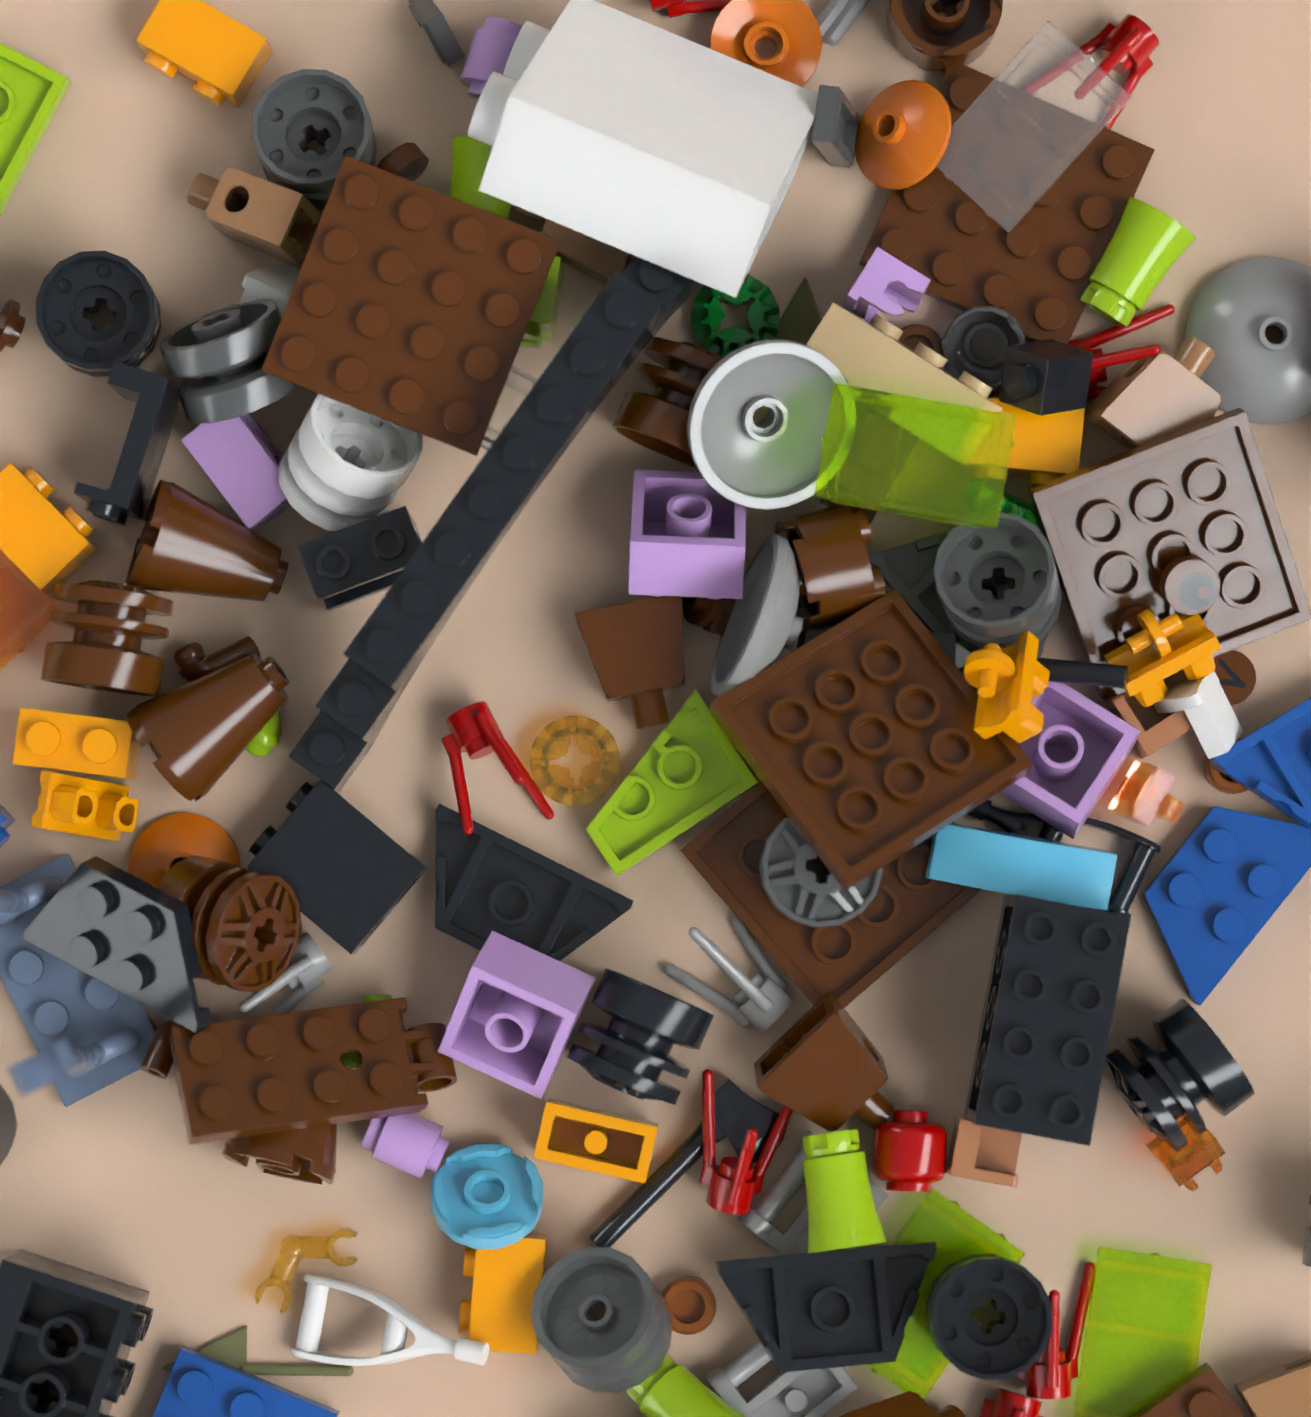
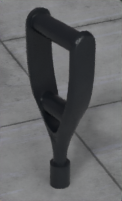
M989 799L966 813L981 821L986 818L1008 833L1027 835L1026 829L1029 825L1044 823L1038 837L1049 841L1061 842L1064 835L1063 832L1033 813L1003 810L992 806V801ZM1087 818L1083 824L1084 826L1106 831L1134 843L1112 891L1107 912L1131 916L1128 913L1155 852L1160 853L1161 848L1157 843L1131 831L1100 820Z

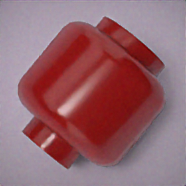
M893 1110V1121L878 1124L874 1129L873 1174L878 1179L886 1181V1190L930 1192L932 1183L938 1182L945 1177L947 1133L940 1124L927 1122L928 1111Z

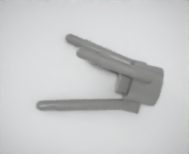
M733 916L730 922L765 979L758 973L748 978L697 927L690 928L689 936L740 987L733 996L740 1004L738 1005L672 964H666L664 972L729 1013L743 1028L751 1022L760 1032H764L793 1002L783 991L788 983L773 969L751 932H749L737 916Z
M308 932L299 937L297 948L287 969L272 985L254 992L239 1004L241 1012H248L287 984L291 990L296 986L298 987L271 1015L290 1013L308 993L324 983L320 976L331 970L332 967Z

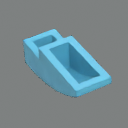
M950 823L933 834L925 877L1011 895H1021L1107 911L1117 854L1104 849L1049 841L1040 837Z

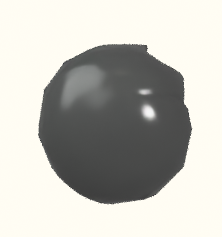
M974 306L956 315L941 340L942 355L948 359L944 370L957 379L960 378L963 371H966L993 388L992 391L1000 388L1006 346L1026 343L1020 323L1010 313L997 306Z

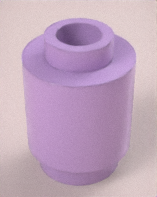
M490 16L485 17L483 26L475 30L460 79L465 86L469 87L468 95L479 100L489 77L494 71L503 75L513 45L523 26L507 19Z
M409 1113L372 1119L361 1148L373 1152V1159L422 1179L426 1169L433 1172L438 1171L450 1141L440 1137L444 1126Z

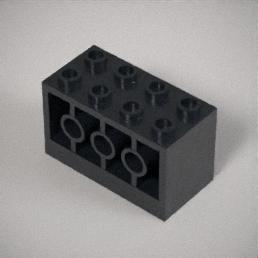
M1004 895L964 1118L976 1125L1090 1146L1131 916L1021 895Z
M22 1249L2 1259L0 1265V1417H114L109 1415L112 1404L118 1402L120 1395L125 1396L136 1363L127 1361L131 1347L135 1348L138 1341L144 1340L153 1316L154 1309L145 1306L150 1291ZM66 1324L72 1326L78 1335V1341L74 1344L69 1343L65 1339V1335L62 1334V1327ZM46 1380L56 1384V1388L60 1393L57 1398H53L47 1393V1390L44 1388Z

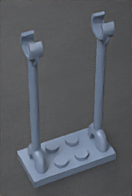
M64 854L0 887V977L39 1053L23 1062H17L9 1066L7 1071L20 1097L53 1082L65 1107L140 1070L157 1031L145 1005L23 939L25 929L75 872L76 867L69 854Z

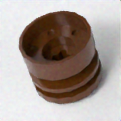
M653 337L644 348V354L664 366V368L648 363H638L635 369V374L640 379L655 388L653 394L626 391L612 423V428L639 445L675 461L697 468L688 445L687 421L689 410L700 383L707 373L724 357L691 343L675 342L660 337Z
M87 580L75 584H55L53 598L77 604L78 607L77 613L50 612V621L74 630L73 641L46 643L41 680L115 693L151 697L160 695L165 660L156 655L141 651L142 640H160L169 637L168 628L145 623L146 615L172 616L173 601L158 597L143 590L141 587L116 582Z
M191 856L177 862L161 878L157 888L188 905L193 929L191 941L198 953L202 972L196 978L208 979L214 984L226 985L238 991L257 992L272 985L287 969L297 948L301 929L300 904L293 888L281 877L269 873H261L254 869L240 868L236 864L210 857Z

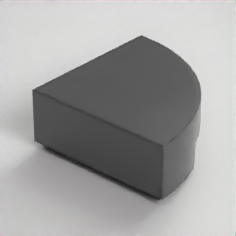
M409 0L410 5L408 7L419 26H422L426 31L435 52L443 64L446 63L450 66L465 57L447 21L432 0Z

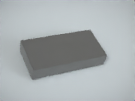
M819 85L811 141L831 166L851 168L854 162L860 115L840 87Z

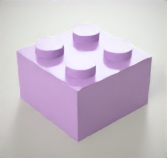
M634 469L628 594L655 597L682 596L706 597L709 599H742L746 545V507L736 504L719 494L706 482L700 472Z
M1048 681V687L1043 693L1031 700V704L1044 714L1043 730L1039 734L1017 743L1032 761V768L1027 775L1009 785L1000 793L1074 839L1131 753L1140 731L1065 683Z
M492 931L471 966L438 1052L542 1099L561 1063L596 978Z

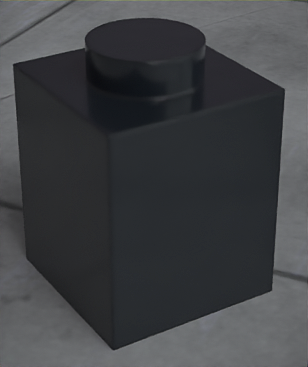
M1052 339L1006 346L999 401L1040 416L1086 408L1093 353Z

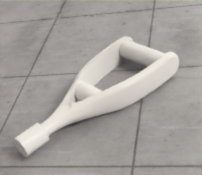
M306 1274L303 1278V1281L307 1282L296 1347H291V1354L295 1357L345 1366L386 1365L430 1354L454 1355L456 1360L482 1366L487 1362L489 1356L488 1343L460 1337L458 1340L447 1338L429 1328L396 1301L381 1292L354 1282L320 1274ZM329 1287L364 1298L388 1312L380 1356L353 1357L318 1351ZM409 1328L415 1335V1343L405 1349Z

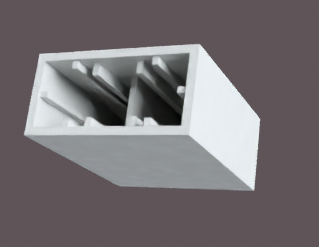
M570 0L551 30L528 20L524 23L513 45L503 75L494 71L480 95L470 122L468 136L492 146V150L479 191L736 298L790 189L814 126L818 94L597 1Z

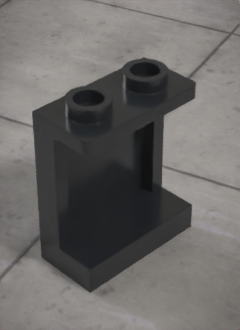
M114 361L108 384L123 399L136 402L137 405L111 487L103 490L77 482L74 493L86 502L84 510L92 512L93 516L125 526L128 517L141 521L144 519L179 409L180 399L178 397L179 388L170 378Z
M403 506L298 545L297 547L316 597L323 599L327 610L331 611L390 589L421 545L422 540L413 517L407 507Z
M320 779L315 787L306 782L285 806L292 814L282 826L276 830L269 825L252 844L249 852L255 857L247 867L258 870L261 873H269L281 877L292 886L300 904V912L350 954H356L428 867L411 853H408Z

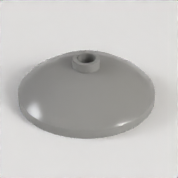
M1259 257L1238 262L1222 270L1197 295L1185 323L1184 341L1188 336H1193L1207 344L1216 353V356L1200 379L1220 394L1221 402L1218 409L1226 413L1241 408L1246 411L1249 423L1280 424L1306 416L1311 413V269L1303 264L1284 258ZM1274 325L1282 330L1284 335L1282 343L1272 344L1266 339L1265 329L1267 326Z
M779 339L764 340L745 345L720 360L707 373L696 390L687 421V437L691 456L706 482L723 497L736 504L754 509H778L797 504L825 487L844 464L851 449L856 428L854 399L850 387L839 369L828 358L807 345ZM767 406V417L761 422H753L754 412L759 407Z
M776 534L770 535L755 554L744 575L742 599H736L725 633L723 636H720L711 673V691L717 696H722L772 665L783 647L792 650L798 640L803 625V618L796 616L800 582L793 550L784 537Z

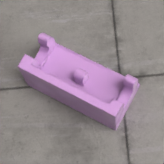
M877 247L847 294L843 308L868 322L871 321L875 313L879 315L878 310L889 316H901L904 310L914 313L922 301L931 279Z
M251 413L224 421L202 423L181 440L248 529H254L261 522L264 525L290 506L279 485L278 466L283 454Z

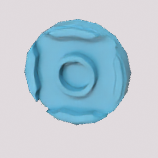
M477 1143L456 1150L446 1158V1164L440 1168L439 1172H435L431 1180V1212L438 1227L454 1242L474 1249H499L519 1242L535 1228L543 1212V1180L535 1164L526 1156L523 1159L519 1155L513 1154L512 1148L501 1144Z

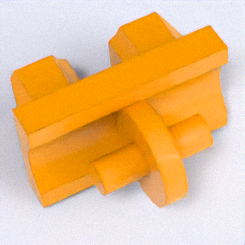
M1147 609L1137 614L1143 630L1125 639L1127 644L1104 655L1107 664L1128 666L1129 676L1125 689L1130 697L1134 695L1143 707H1149L1165 698L1168 689L1163 679L1181 670L1188 680L1198 681L1213 673L1216 668L1213 653L1221 649L1216 635L1207 628L1199 614H1181L1178 616L1174 613L1157 622L1152 612Z
M1028 630L1021 633L1018 640L1011 646L1000 648L997 644L989 643L984 646V649L971 653L965 661L964 677L970 685L978 689L979 694L974 731L984 739L1003 731L1016 743H1020L1039 734L1043 730L1044 714L1031 704V700L1041 695L1048 687L1050 671L1037 661L1039 639Z
M41 770L39 778L41 793L38 796L39 806L32 816V827L120 842L122 831L131 833L134 831L140 803L138 799L128 797L130 786Z

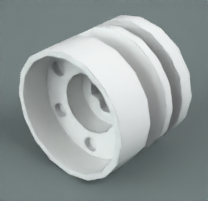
M317 394L300 428L296 431L278 466L279 485L289 504L306 520L325 530L339 531L387 512L399 488L404 485L419 459L423 449L422 435Z

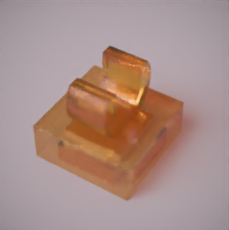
M1134 760L1108 809L1127 820L1149 827L1154 816L1161 820L1164 818L1170 823L1175 824L1185 804L1168 794L1176 777L1158 766Z
M1180 1119L1177 1124L1187 1138L1188 1145L1175 1152L1162 1138L1157 1136L1146 1146L1156 1161L1179 1187L1184 1184L1187 1189L1194 1191L1198 1188V1185L1192 1177L1207 1166H1210L1216 1174L1222 1171V1163L1219 1158L1225 1152L1208 1129L1201 1135H1198L1183 1119Z

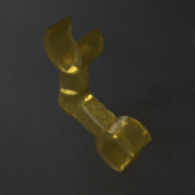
M344 1227L337 1229L330 1236H286L281 1242L280 1252L270 1277L264 1279L256 1290V1304L260 1302L266 1288L278 1286L282 1289L285 1296L280 1314L286 1311L292 1302L293 1289L291 1283L301 1259H329L333 1264L341 1267L351 1266L356 1263L357 1257H342L338 1255L334 1249V1243L339 1238L356 1237L358 1232Z

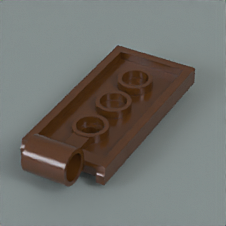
M406 997L215 1022L210 1023L209 1026L197 1033L186 1027L172 1028L169 1040L189 1145L420 1112L427 1107L428 1100L426 1093L419 1094V1092L438 1091L457 1082L453 1059L438 1052L446 1032V1026L442 1023H426L405 1030L402 1014L406 1012L408 1006ZM347 1052L354 1053L360 1058L361 1066L355 1070L346 1069L341 1064L340 1056Z

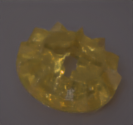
M567 716L548 724L536 737L530 753V768L535 783L546 796L564 805L581 806L602 798L613 786L619 772L620 755L615 739L599 722L583 716ZM576 736V745H579L581 754L600 757L599 762H591V765L582 767V776L579 777L580 785L578 786L574 785V777H571L569 768H560L559 765L550 766V761L559 760V757L568 755V746H571L570 737Z

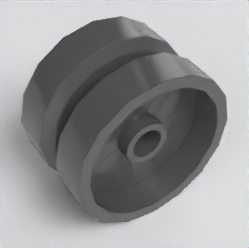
M267 299L231 305L189 321L170 332L161 340L159 348L169 374L186 378L178 389V397L188 421L202 424L233 419L272 404L298 387L261 371L282 319L276 302Z
M586 1247L563 1256L545 1272L534 1292L531 1320L537 1340L573 1383L592 1392L618 1393L640 1385L660 1367L671 1346L673 1321L666 1300L654 1286L648 1274L631 1256L613 1248Z

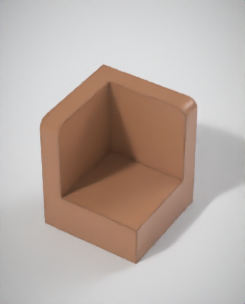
M1127 692L1115 695L1104 702L1112 714L1140 731L1134 749L1141 759L1150 756L1193 728L1184 710L1172 713H1157L1154 705L1143 707L1134 695L1130 697Z
M955 1116L946 1173L950 1176L1017 1188L1019 1176L1015 1172L1022 1133L976 1125L966 1118Z

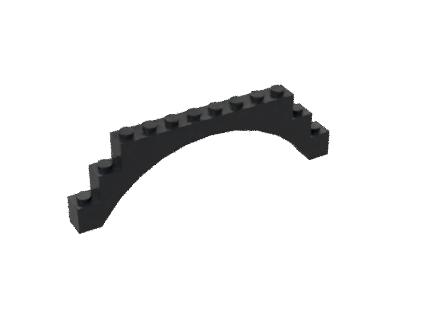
M634 256L621 275L616 271L613 273L343 653L348 658L347 662L316 704V707L321 711L288 757L333 789L342 790L373 746L398 699L455 608L526 504L611 389L668 319L693 294L699 286V282L637 256Z

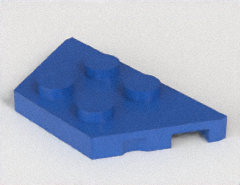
M1310 697L1235 742L1229 752L1208 759L1213 767L1309 830H1311Z
M1212 806L1142 893L1150 914L1156 920L1163 935L1162 939L1170 957L1174 959L1188 989L1186 991L1189 998L1196 1005L1201 1006L1311 867V830L1295 823Z

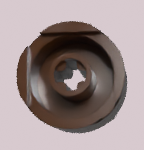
M938 0L888 1L887 26L892 41L908 60L916 64L920 69L929 72L946 71L947 68L969 65L979 58L988 48L994 37L1003 7V0H940L941 4L945 7L952 4L955 6L953 16L948 17L944 12L937 14L934 11L936 1Z
M841 504L776 522L775 534L786 532V539L794 553L800 582L797 608L803 607L808 617L803 619L802 628L804 630L843 621L886 595L885 583L879 566H871L865 544L871 543V529L863 510L852 512L846 504Z

